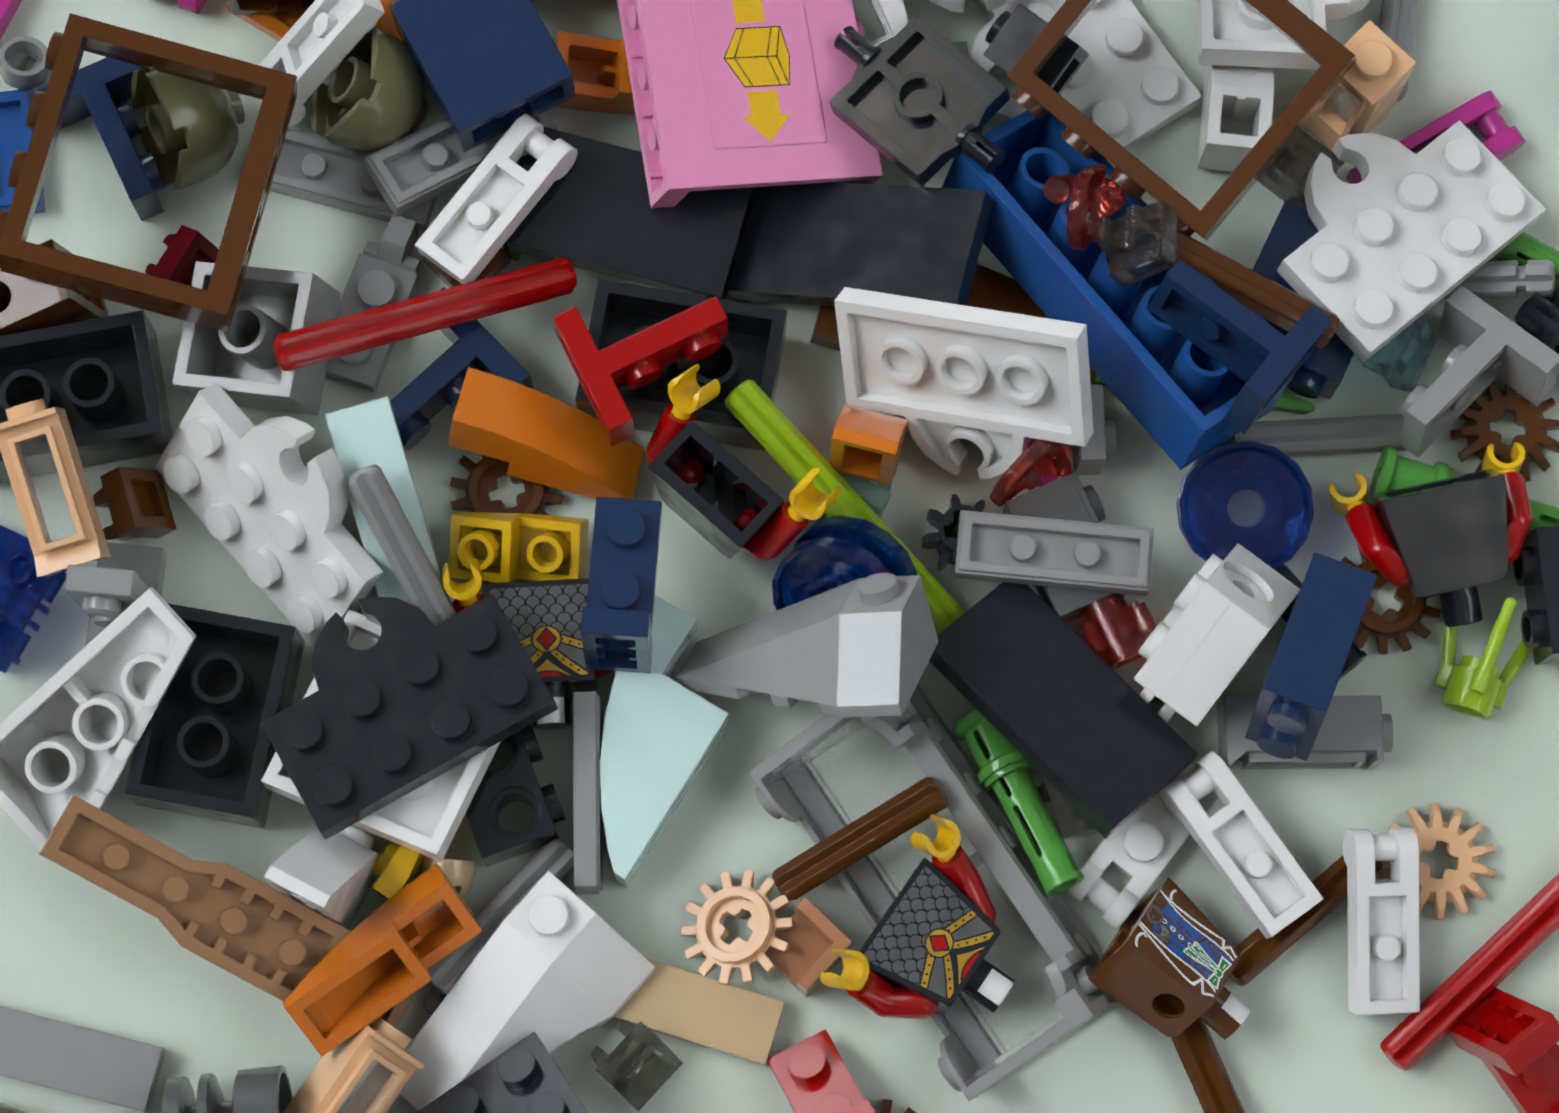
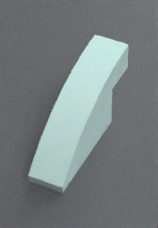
M388 396L325 414L335 452L347 482V493L364 550L384 571L375 583L378 596L398 598L411 604L349 488V477L358 470L373 464L381 467L443 586L442 571L418 487L409 467L395 414Z
M656 594L652 625L653 653L651 673L616 671L604 718L600 757L601 810L608 853L616 881L626 887L631 883L729 726V713L669 678L698 632L697 619Z

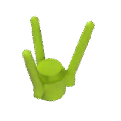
M1509 597L1504 601L1481 659L1465 655L1461 664L1455 665L1458 626L1447 627L1444 622L1441 665L1434 682V686L1444 689L1441 703L1444 706L1459 713L1486 720L1491 718L1494 708L1501 710L1508 688L1532 651V648H1526L1522 638L1498 677L1500 667L1495 665L1517 606V601L1514 598Z

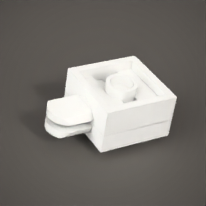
M1239 543L1224 560L1213 553L1177 597L1171 611L1156 626L1139 649L1138 653L1147 659L1134 677V680L1144 687L1139 696L1148 705L1155 696L1165 702L1158 715L1166 723H1168L1175 712H1178L1197 727L1299 593L1300 588Z

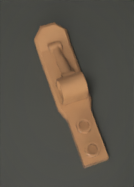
M72 795L39 855L156 917L181 947L283 1002L306 975L351 932L229 864L192 860L75 795ZM414 995L408 996L381 1015L380 1018L397 1029ZM378 1018L368 1024V1026L372 1028Z

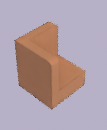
M804 897L795 906V912L790 916L794 920V927L775 932L774 937L789 943L787 952L769 947L765 953L774 964V967L807 997L821 982V973H829L842 960L838 955L831 952L832 949L835 947L851 949L853 942Z

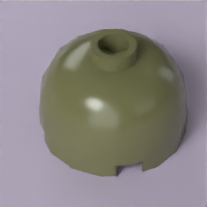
M374 27L370 32L366 33L341 61L339 67L332 74L329 85L327 86L322 83L314 91L310 109L311 129L314 133L326 138L328 142L336 146L361 152L381 150L399 141L408 131L413 132L423 121L427 111V100L424 98L426 86L424 76L409 47L398 37L380 27Z
M145 67L134 70L131 78L133 110L145 106L148 126L140 128L142 132L140 136L147 154L151 152L165 184L175 183L174 189H180L202 182L218 174L230 162L238 143V124L244 123L245 120L243 104L238 93Z

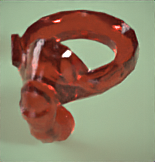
M1094 164L1091 167H1084L1077 175H1054L1049 177L1044 184V195L1051 202H1064L1071 195L1066 237L1067 243L1072 250L1084 251L1090 242L1099 241L1101 236V220L1110 217L1122 209L1126 201L1124 189L1118 183L1105 176V165Z
M1038 439L998 479L990 492L989 498L1000 508L1005 505L1006 501L1011 500L1022 490H1033L1036 488L1044 474L1059 477L1072 474L1075 461L1071 445Z

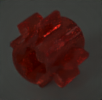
M1115 593L1082 609L1079 614L1085 628L1075 633L1115 670L1143 657L1138 651L1146 641L1145 635L1152 633L1156 628V624L1145 602L1139 603L1135 601L1128 604L1124 594Z

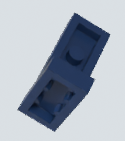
M106 57L78 70L60 130L92 116L128 197L141 221H144L164 212L156 191L167 187L151 152L140 157L131 139L142 134L127 100L131 99V78L134 70L144 67ZM48 83L26 92L30 103L36 90L46 92Z
M1181 259L1166 273L1147 307L1150 312L1246 382L1223 418L1243 434L1247 432L1310 356L1333 321L1331 317L1312 304L1286 336L1273 328L1263 316L1246 308L1219 288L1210 277L1197 272Z
M478 320L440 329L453 345L390 401L405 450H409L417 445L432 428L430 420L447 404L451 408L456 407L468 367L503 377L534 389L531 375Z
M596 497L587 606L583 607L581 622V640L586 669L651 673L653 653L652 625L662 501Z

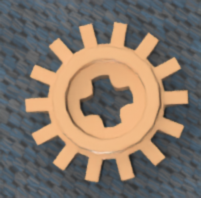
M1439 803L1429 804L1430 820L1424 821L1414 807L1407 810L1406 814L1412 824V828L1415 830L1419 846V914L1425 903L1430 902L1434 903L1435 920H1444L1446 903L1453 901L1461 916L1469 912L1464 898L1465 893L1470 892L1480 901L1486 897L1487 893L1475 881L1478 875L1494 879L1496 870L1479 864V857L1493 854L1495 849L1493 844L1475 846L1472 839L1484 829L1480 822H1476L1467 831L1459 827L1464 814L1463 809L1455 807L1449 822L1442 820ZM1392 822V824L1389 826L1387 830H1389L1390 828L1403 827ZM1436 843L1446 845V856L1456 859L1455 869L1444 870L1440 879L1431 877L1430 866L1420 862L1421 853L1431 852ZM1391 867L1380 870L1382 879L1391 877Z
M744 870L742 883L737 886L734 885L730 872L727 871L720 874L722 890L715 892L706 882L699 887L700 891L708 899L702 907L688 902L685 911L697 916L696 925L681 926L680 936L697 938V944L684 950L687 959L702 955L707 957L697 970L700 974L706 977L718 966H722L718 983L728 985L736 968L740 967L743 983L748 984L753 982L752 963L757 960L766 972H771L775 968L765 953L769 947L787 952L789 943L774 936L775 932L794 927V920L792 917L776 918V914L782 911L790 901L786 895H781L770 902L769 898L775 886L772 879L767 877L757 890L754 888V871ZM746 912L750 913L752 916L749 918L747 925L753 931L751 937L746 942L741 938H736L730 945L727 944L725 939L728 937L729 931L723 925L725 920L730 915L740 919Z

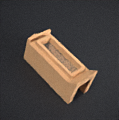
M1371 20L1343 45L1355 55L1357 61L1303 125L1333 154L1332 149L1338 138L1349 134L1371 133L1389 116L1417 63Z
M44 399L30 401L6 409L8 421L0 423V451L32 549L37 577L60 573L61 570L67 569L68 564L81 565L111 557L65 409L59 407L46 409Z
M379 1017L372 1028L368 1025L322 1056L283 1113H386L417 1068L422 1070L424 1064L405 1051L412 1039Z

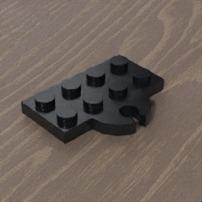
M493 594L437 625H434L418 607L398 598L367 597L359 599L366 619L381 627V636L378 642L365 650H356L348 646L349 629L337 612L326 622L315 642L312 670L319 691L261 722L262 727L325 840L558 709L554 698Z

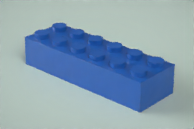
M1026 110L983 135L999 149L1005 151L1006 156L1000 167L995 163L996 170L988 174L968 155L961 152L960 155L954 157L941 188L987 191L993 200L983 239L984 245L1048 318L1087 324L1090 367L1177 467L1182 470L1240 432L1223 418L1246 382L1147 309L1164 276L1169 271V269L1159 263V258L1164 245L1173 233L1142 198L1136 200L1108 177L1115 168L1103 155L1096 151L1091 159L1088 160L1060 137L1067 126L1057 117L1047 111L1042 119L1039 120ZM1293 376L1257 420L1272 411Z

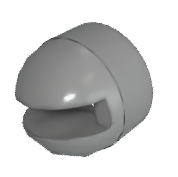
M28 36L14 37L6 41L0 48V74L4 82L18 90L35 89L43 85L49 74V70L45 69L47 47L38 39ZM29 60L36 62L29 71H25Z

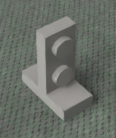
M1461 285L1446 300L1438 335L1453 345L1455 349L1443 363L1440 369L1441 376L1430 387L1424 384L1417 386L1403 403L1400 415L1404 417L1398 443L1413 455L1419 457L1496 378L1538 407L1554 389L1559 373V354Z
M107 542L111 557L97 561L96 567L68 564L64 590L82 608V611L89 616L85 646L149 588L153 587L162 596L167 552L164 548Z

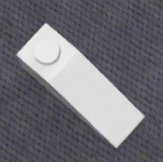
M316 826L269 866L264 878L282 894L349 929L377 877L372 874V871L380 856L371 850L376 840L352 826L325 840Z

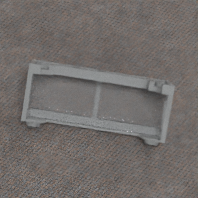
M918 684L902 716L837 718L824 715L748 772L758 786L756 788V795L762 807L776 819L783 817L793 823L800 821L815 845L925 777H934L941 785L949 804L936 815L952 820L957 824L961 835L959 845L979 872L996 911L995 925L1001 933L984 959L1015 980L1014 985L994 1013L961 991L944 1015L936 1013L931 1015L945 1037L940 1042L942 1057L938 1059L939 1069L945 1080L955 1090L962 1091L968 1101L989 1090L1118 1002L1088 979L1103 953L1061 893L1055 896H1046L1044 887L1022 844L1018 840L1003 807L992 791H987L985 787L980 785L977 779L979 772ZM928 818L836 875L873 930L922 859L926 858L932 863V855L917 850L910 841L914 831L926 835L931 842L934 841L938 831L935 822L931 818Z

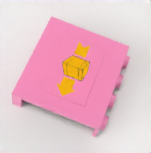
M617 0L651 208L675 207L689 191L851 181V183L874 184L883 176L882 166L885 165V156L837 117L829 103L851 81L858 66L842 51L834 47L836 37L839 33L845 36L843 29L852 26L865 38L862 21L859 18H855L853 0Z

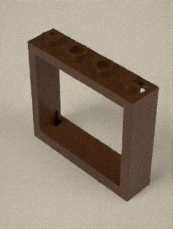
M1066 0L1006 76L1019 86L1011 97L1039 120L1042 119L1047 111L1057 117L1067 126L1060 137L1081 155L1090 160L1098 151L1114 164L1116 168L1108 177L1136 200H1139L1147 192L1160 202L1165 208L1158 218L1173 231H1180L1190 237L1196 232L1202 238L1208 240L1357 60L1351 51L1288 0H1241L1321 66L1201 210L1037 76L1038 72L1097 0Z
M70 13L64 34L54 32L48 45L45 69L51 70L52 73L46 92L36 90L30 103L26 126L34 131L27 152L17 150L10 168L8 187L15 189L9 212L0 210L1 271L229 333L297 99V76ZM84 51L263 100L207 290L26 242Z

